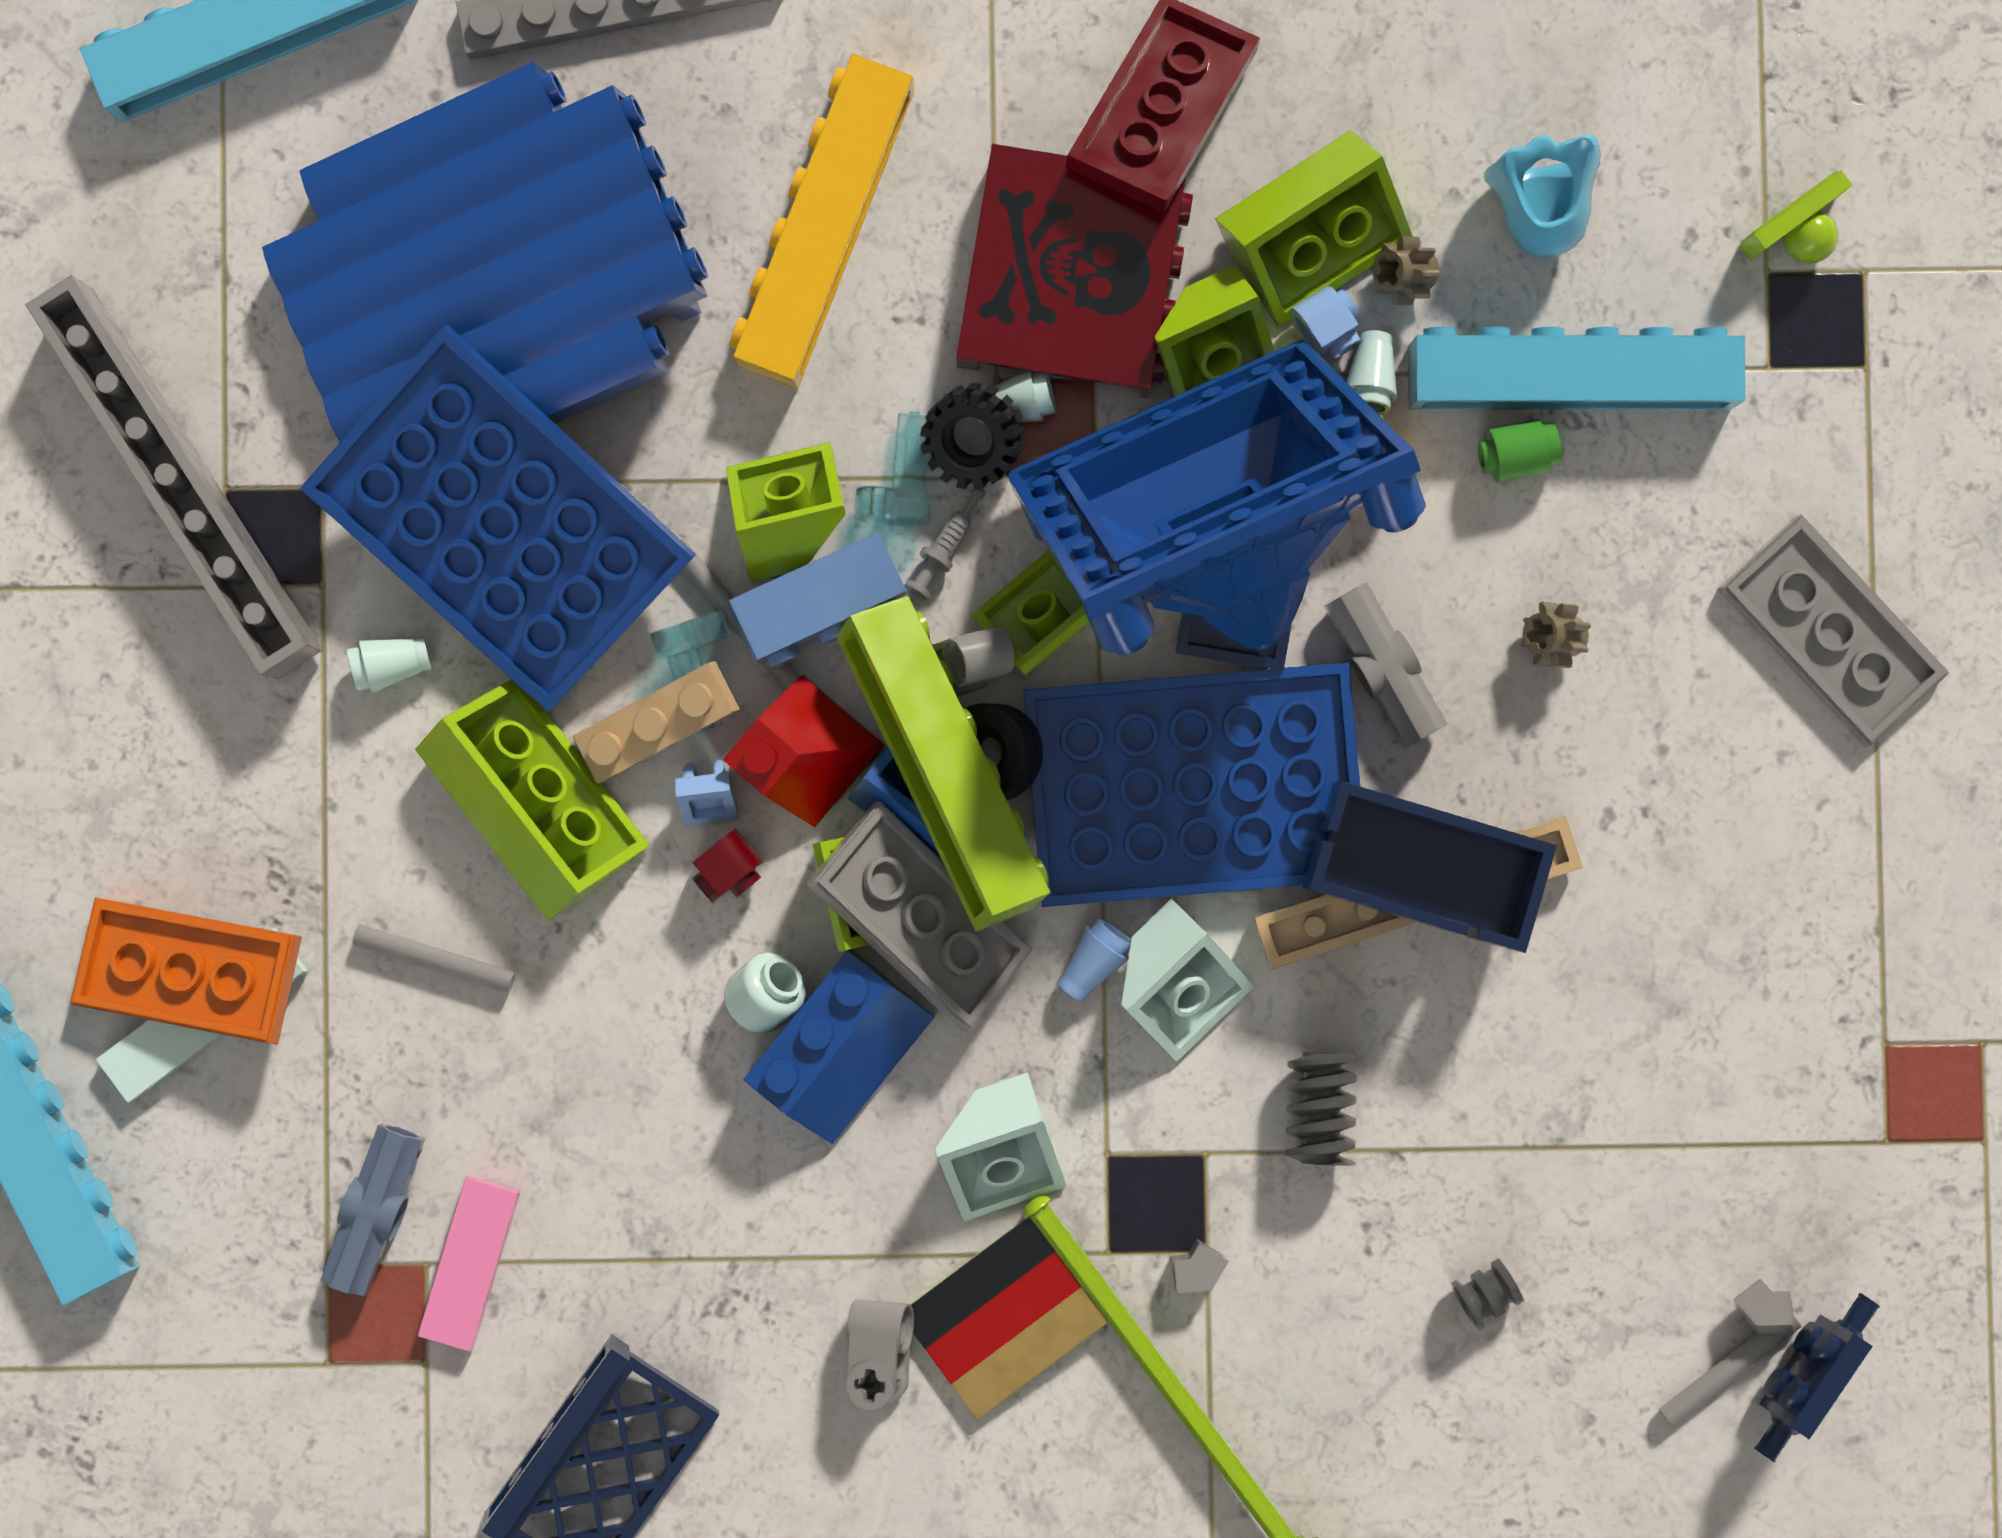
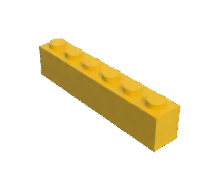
M853 53L846 69L842 67L836 69L828 90V98L833 99V103L826 119L820 116L817 118L808 142V148L814 149L807 169L798 167L789 189L788 197L794 199L787 219L779 217L773 228L769 248L775 251L768 268L759 267L753 279L749 298L754 299L755 302L748 319L742 317L738 319L730 339L729 347L735 350L733 357L739 367L799 389L915 92L913 76Z

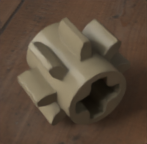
M1399 236L1397 243H1383L1381 245L1382 252L1376 257L1372 265L1373 279L1378 287L1376 291L1378 294H1392V305H1413L1415 299H1429L1431 297L1430 289L1436 284L1438 277H1440L1439 263L1434 255L1436 250L1435 248H1420V237Z
M1542 601L1539 602L1540 613L1533 614L1529 618L1524 617L1523 622L1525 625L1521 646L1527 647L1528 650L1535 653L1533 657L1534 665L1550 667L1553 665L1559 668H1571L1573 664L1572 657L1579 655L1581 652H1588L1589 649L1586 645L1589 638L1588 629L1591 627V624L1585 623L1582 619L1576 617L1579 606L1567 603H1560L1558 605V603Z

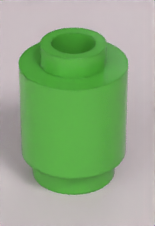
M1540 419L1487 429L1485 441L1478 442L1477 445L1478 459L1482 472L1484 474L1491 473L1497 483L1548 473L1550 466L1562 463V445L1558 429L1554 422L1542 424Z

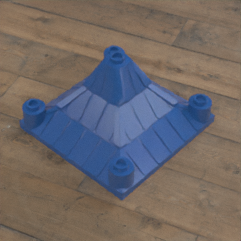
M1303 338L1006 473L1034 537L1046 543L1068 582H1070L1083 605L1100 648L1106 652H1115L1117 655L1135 653L1147 644L1148 638L1155 629L1153 619L1146 604L1149 602L1153 608L1202 616L1207 623L1243 648L1255 650L1270 648L1277 644L1290 629L1305 593L1310 576L1309 568L1351 519L1350 511L1363 504L1371 526L1394 533L1413 526L1426 507L1416 477V473L1420 472L1421 469L1414 449Z

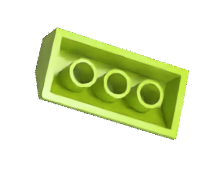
M512 679L443 717L415 748V751L548 922L588 896L650 846L602 783H596L586 762L545 709Z

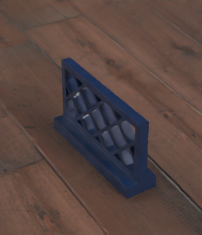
M611 1334L484 1512L482 1532L491 1538H532L520 1530L529 1515L554 1510L558 1536L549 1538H606L617 1535L616 1538H633L720 1415L719 1410L630 1352L628 1344ZM632 1371L652 1384L654 1401L622 1407L619 1389ZM659 1389L670 1395L672 1398L661 1400ZM614 1397L616 1409L604 1411ZM687 1406L701 1416L691 1432L667 1437L663 1410ZM657 1412L661 1438L629 1444L625 1418ZM618 1419L622 1446L590 1452L587 1434L592 1426L596 1423ZM582 1442L584 1454L572 1456ZM681 1445L671 1459L669 1447ZM663 1449L666 1467L660 1476L635 1481L631 1455ZM624 1457L629 1483L597 1489L593 1463ZM586 1464L590 1491L559 1497L556 1477L560 1471L565 1468ZM550 1487L551 1499L540 1501ZM649 1490L639 1503L638 1492ZM631 1494L634 1512L628 1521L604 1526L599 1500ZM592 1502L597 1528L565 1534L561 1508Z

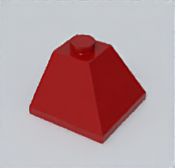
M802 674L757 718L724 757L723 761L762 795L811 826L816 827L885 744Z

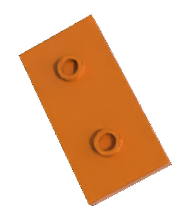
M95 897L70 1005L278 1045L302 936Z

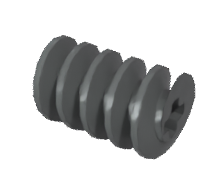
M1303 1052V1057L1287 1062V1067L1302 1073L1303 1078L1287 1084L1288 1090L1302 1095V1101L1287 1105V1112L1301 1117L1302 1123L1287 1127L1286 1133L1301 1139L1302 1145L1287 1149L1286 1156L1305 1164L1355 1165V1162L1340 1156V1153L1355 1149L1356 1141L1340 1134V1131L1356 1125V1118L1341 1112V1109L1356 1104L1357 1097L1341 1090V1087L1356 1082L1357 1074L1341 1068V1065L1356 1060L1357 1054L1344 1052Z

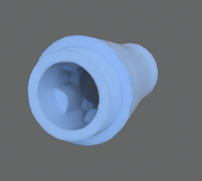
M1099 918L1093 927H1085L1068 966L1057 983L1073 998L1083 1002L1096 987L1128 961L1129 956L1127 953L1130 950L1131 940L1114 925Z

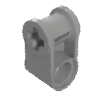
M1000 626L949 638L932 645L938 659L943 660L951 671L953 690L957 697L988 686L987 683L1011 673L1014 669L1015 653L1009 635Z
M855 1299L851 1305L847 1322L848 1364L846 1391L851 1402L859 1409L865 1411L879 1410L888 1403H892L902 1397L907 1390L909 1383L910 1345L914 1330V1313L910 1304ZM875 1373L876 1380L885 1382L884 1390L880 1391L879 1384L871 1382V1374Z

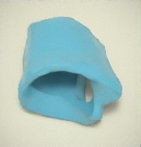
M1587 134L1562 143H1556L1550 136L1540 135L1533 138L1525 146L1510 148L1485 170V182L1499 198L1507 228L1513 240L1528 255L1546 258L1557 257L1575 248L1583 239L1591 214L1594 180L1601 164L1600 146L1595 135ZM1544 158L1562 162L1531 168L1537 161Z

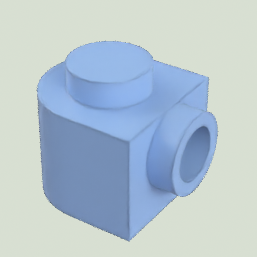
M1326 286L1289 310L1292 323L1300 338H1303L1321 357L1331 353L1334 359L1338 358L1361 342L1356 332L1359 325L1356 319L1359 317V313L1353 300L1344 290L1336 292L1332 287Z

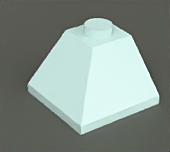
M1171 899L1132 936L1121 1005L1177 1062L1254 988V985L1214 940Z
M1028 1072L975 1090L935 1148L963 1221L1067 1187Z

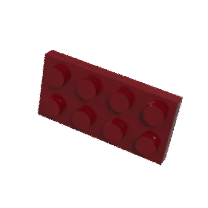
M1159 0L1069 151L1066 168L1165 213L1255 56L1260 37L1178 0Z

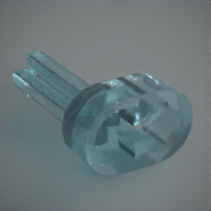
M909 411V414H898L892 488L881 486L858 487L855 494L853 516L855 519L868 523L920 527L929 524L932 496L924 492L927 454H922L920 446L926 440V437L920 436L921 427L927 422L925 419L926 415H920V412Z
M719 610L651 633L650 636L658 659L663 660L667 658L675 681L703 666L698 651L699 647L730 637V633L723 612ZM720 720L699 732L723 725V722Z

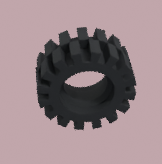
M971 383L965 389L963 385L953 388L929 410L925 417L927 422L921 427L920 436L926 437V440L920 445L922 454L930 453L932 456L927 465L932 471L939 466L944 471L940 479L946 483L952 477L957 479V488L966 489L970 483H974L975 490L984 488L988 482H991V484L996 483L1013 466L1024 445L1020 444L1026 436L1025 427H1019L1018 425L1023 418L1020 410L1012 412L1009 406L1013 400L1008 395L1002 400L995 396L998 388L991 385L986 390H980L981 383ZM965 417H974L983 421L990 429L992 435L990 450L981 455H971L964 452L957 445L954 438L956 422Z

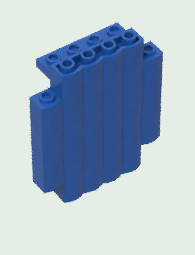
M530 62L299 170L306 195L319 221L263 246L262 250L268 271L282 296L289 323L302 346L309 373L322 396L329 423L339 443L441 327L445 325L452 328L555 424L669 374L663 359L669 355L668 346L660 329L656 325L650 326L649 323L668 314L682 322L701 314L702 312L697 301L708 297L702 280L708 278V273L695 247L688 249L681 229L687 227L685 215L674 196L668 198L660 180L667 176L665 166L656 148L653 145L647 147L640 128L646 126V120L637 100L632 94L626 96L614 85H611L562 108L561 104L567 102V99L553 71L547 73L536 63Z

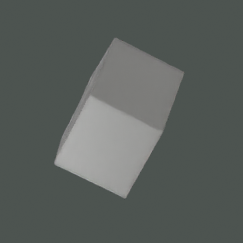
M1196 1239L1189 1253L1171 1255L1176 1293L1186 1294L1211 1291L1229 1262L1227 1257Z
M1760 1278L1733 1299L1736 1309L1759 1335L1794 1334L1793 1307L1790 1291L1772 1292Z

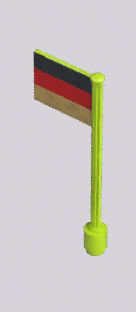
M1038 1196L1032 1199L1024 1209V1219L910 1304L914 1313V1336L977 1420L1105 1324L1109 1323L1269 1538H1304L1303 1535L1296 1536L1050 1207L1048 1202L1051 1198L1048 1196Z

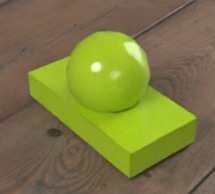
M1836 170L1741 241L1742 245L1739 247L1747 258L1752 261L1784 237L1783 243L1787 253L1796 261L1818 263L1827 259L1835 250L1839 231L1834 219L1820 210L1853 186L1842 170L1839 172Z

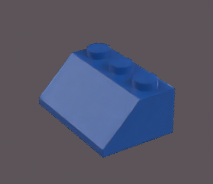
M853 949L847 950L745 1076L743 1081L786 1116L833 1144L935 1016Z

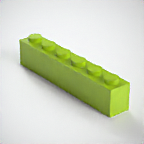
M909 596L850 615L838 633L837 639L975 931L977 932L1033 909L1051 893L1047 886V871L1042 861L1038 857L1033 856L1023 836V821L1018 811L1014 807L1009 806L1000 788L999 771L993 760L985 756L976 738L977 729L971 713L967 709L962 708L953 690V677L948 665L943 660L938 659L930 642V630L925 617L919 611H915Z

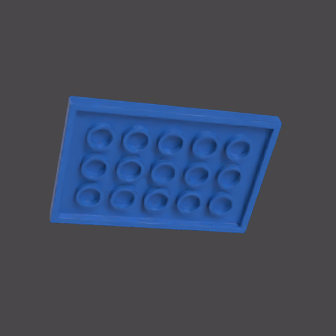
M448 325L441 327L300 487L306 495L547 712H550L696 555Z
M1349 662L1284 668V671L1263 669L1023 690L1025 715L1032 720L1038 729L1043 746L1042 765L1037 778L1031 785L1037 857L1045 866L1048 875L1047 886L1051 892L1041 901L1042 907L1303 885L1316 841H1328L1330 833L1319 829L1333 783L1344 781L1360 786Z

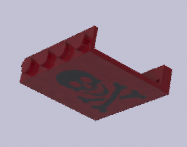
M992 143L956 356L957 368L978 371L979 364L1017 369L1141 390L1140 398L1148 399L1151 384L1162 385L1165 371L1160 352H1157L1158 346L1155 335L1176 303V300L1166 299L1169 278L1179 279L1184 255L1185 247L1175 245L1177 226H1188L1193 194L1183 193L1185 178L1165 213L1066 168V155Z

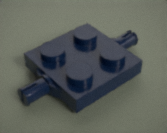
M1859 1292L1858 1297L1842 1320L1839 1319L1833 1322L1819 1315L1815 1322L1807 1323L1800 1330L1793 1344L1795 1352L1785 1367L1775 1369L1764 1384L1763 1394L1765 1396L1759 1405L1771 1413V1420L1773 1422L1757 1446L1754 1447L1755 1450L1775 1463L1776 1458L1792 1435L1802 1434L1810 1440L1873 1347L1863 1339L1862 1332L1881 1306Z

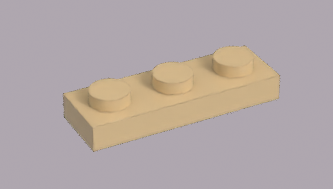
M716 661L706 663L572 737L597 784H600L737 712L740 708Z

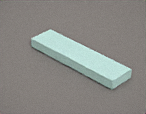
M270 928V929H269V930H272V931H277V932H279L277 928ZM298 957L292 983L308 971ZM147 1020L99 1056L96 1061L127 1103H130L221 1037L222 1034Z

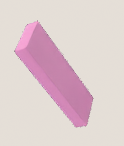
M472 1176L465 1178L419 1329V1337L469 1352L474 1348L521 1191Z

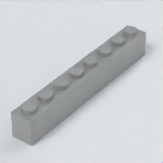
M70 275L26 303V308L259 675L279 679L323 651L94 289Z

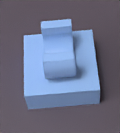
M720 759L714 760V774L696 776L693 763H687L683 769L684 778L675 779L676 800L684 826L738 819L737 798L730 773L725 771L724 764Z

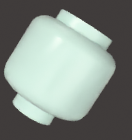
M769 952L753 956L728 979L724 990L725 1005L731 1017L741 1027L750 1032L760 1034L777 1030L803 1006L806 996L805 982L799 969L783 956Z

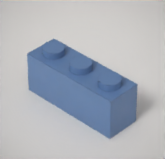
M879 532L730 599L728 610L755 666L757 667L768 662L771 669H775L801 656L798 647L815 639H818L821 646L838 640L837 635L850 615L903 598L907 590Z

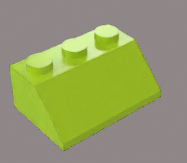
M1349 130L1215 218L1232 259L1278 326L1291 319L1290 308L1326 286L1336 290L1374 264L1376 257L1382 252L1381 245L1383 243H1397L1399 236H1413L1383 156L1352 130Z

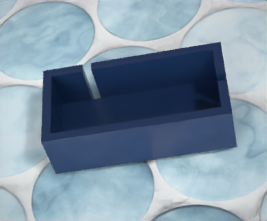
M1344 781L1333 783L1319 829L1330 833L1328 841H1316L1302 888L1444 931L1466 935L1468 938L1511 951L1526 953L1557 845Z

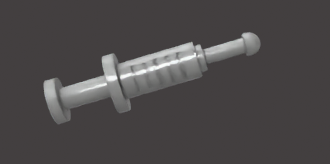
M983 488L973 489L971 491L972 495L963 510L951 515L932 547H923L920 551V556L927 562L915 581L908 579L904 584L905 588L916 597L927 600L930 592L926 588L937 570L949 572L953 567L949 559L971 526L969 516L978 501L984 498L985 491Z

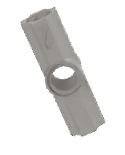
M1367 582L1324 606L1337 632L1352 654L1350 662L1357 678L1372 699L1377 698L1404 748L1447 725L1443 717L1444 715L1437 707L1432 694L1428 691L1419 675L1422 669L1412 647L1400 631H1394Z

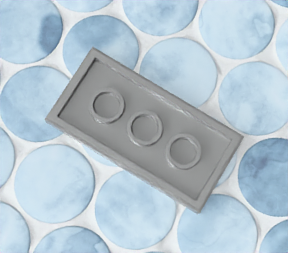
M1802 514L1795 516L1718 588L1719 592L1864 747L1872 746L1949 674L1948 670Z
M881 801L872 803L806 883L961 1032L972 1029L1033 950L1005 921L976 932L943 861Z

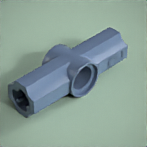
M383 1123L377 1126L359 1177H355L349 1185L338 1212L337 1223L341 1224L330 1250L328 1261L323 1269L320 1280L329 1285L330 1288L346 1294H355L363 1297L369 1293L387 1242L393 1240L407 1209L409 1196L405 1195L425 1142V1139L416 1133Z

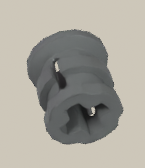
M1499 1258L1491 1262V1269L1483 1273L1479 1269L1470 1275V1282L1464 1285L1457 1280L1451 1282L1456 1298L1470 1321L1479 1331L1485 1328V1317L1492 1314L1496 1318L1505 1313L1504 1306L1512 1302L1515 1305H1519L1524 1302L1516 1282Z

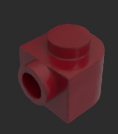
M736 828L692 862L699 870V873L692 879L712 903L725 895L729 890L737 898L762 878L756 871V868L763 863L762 859Z

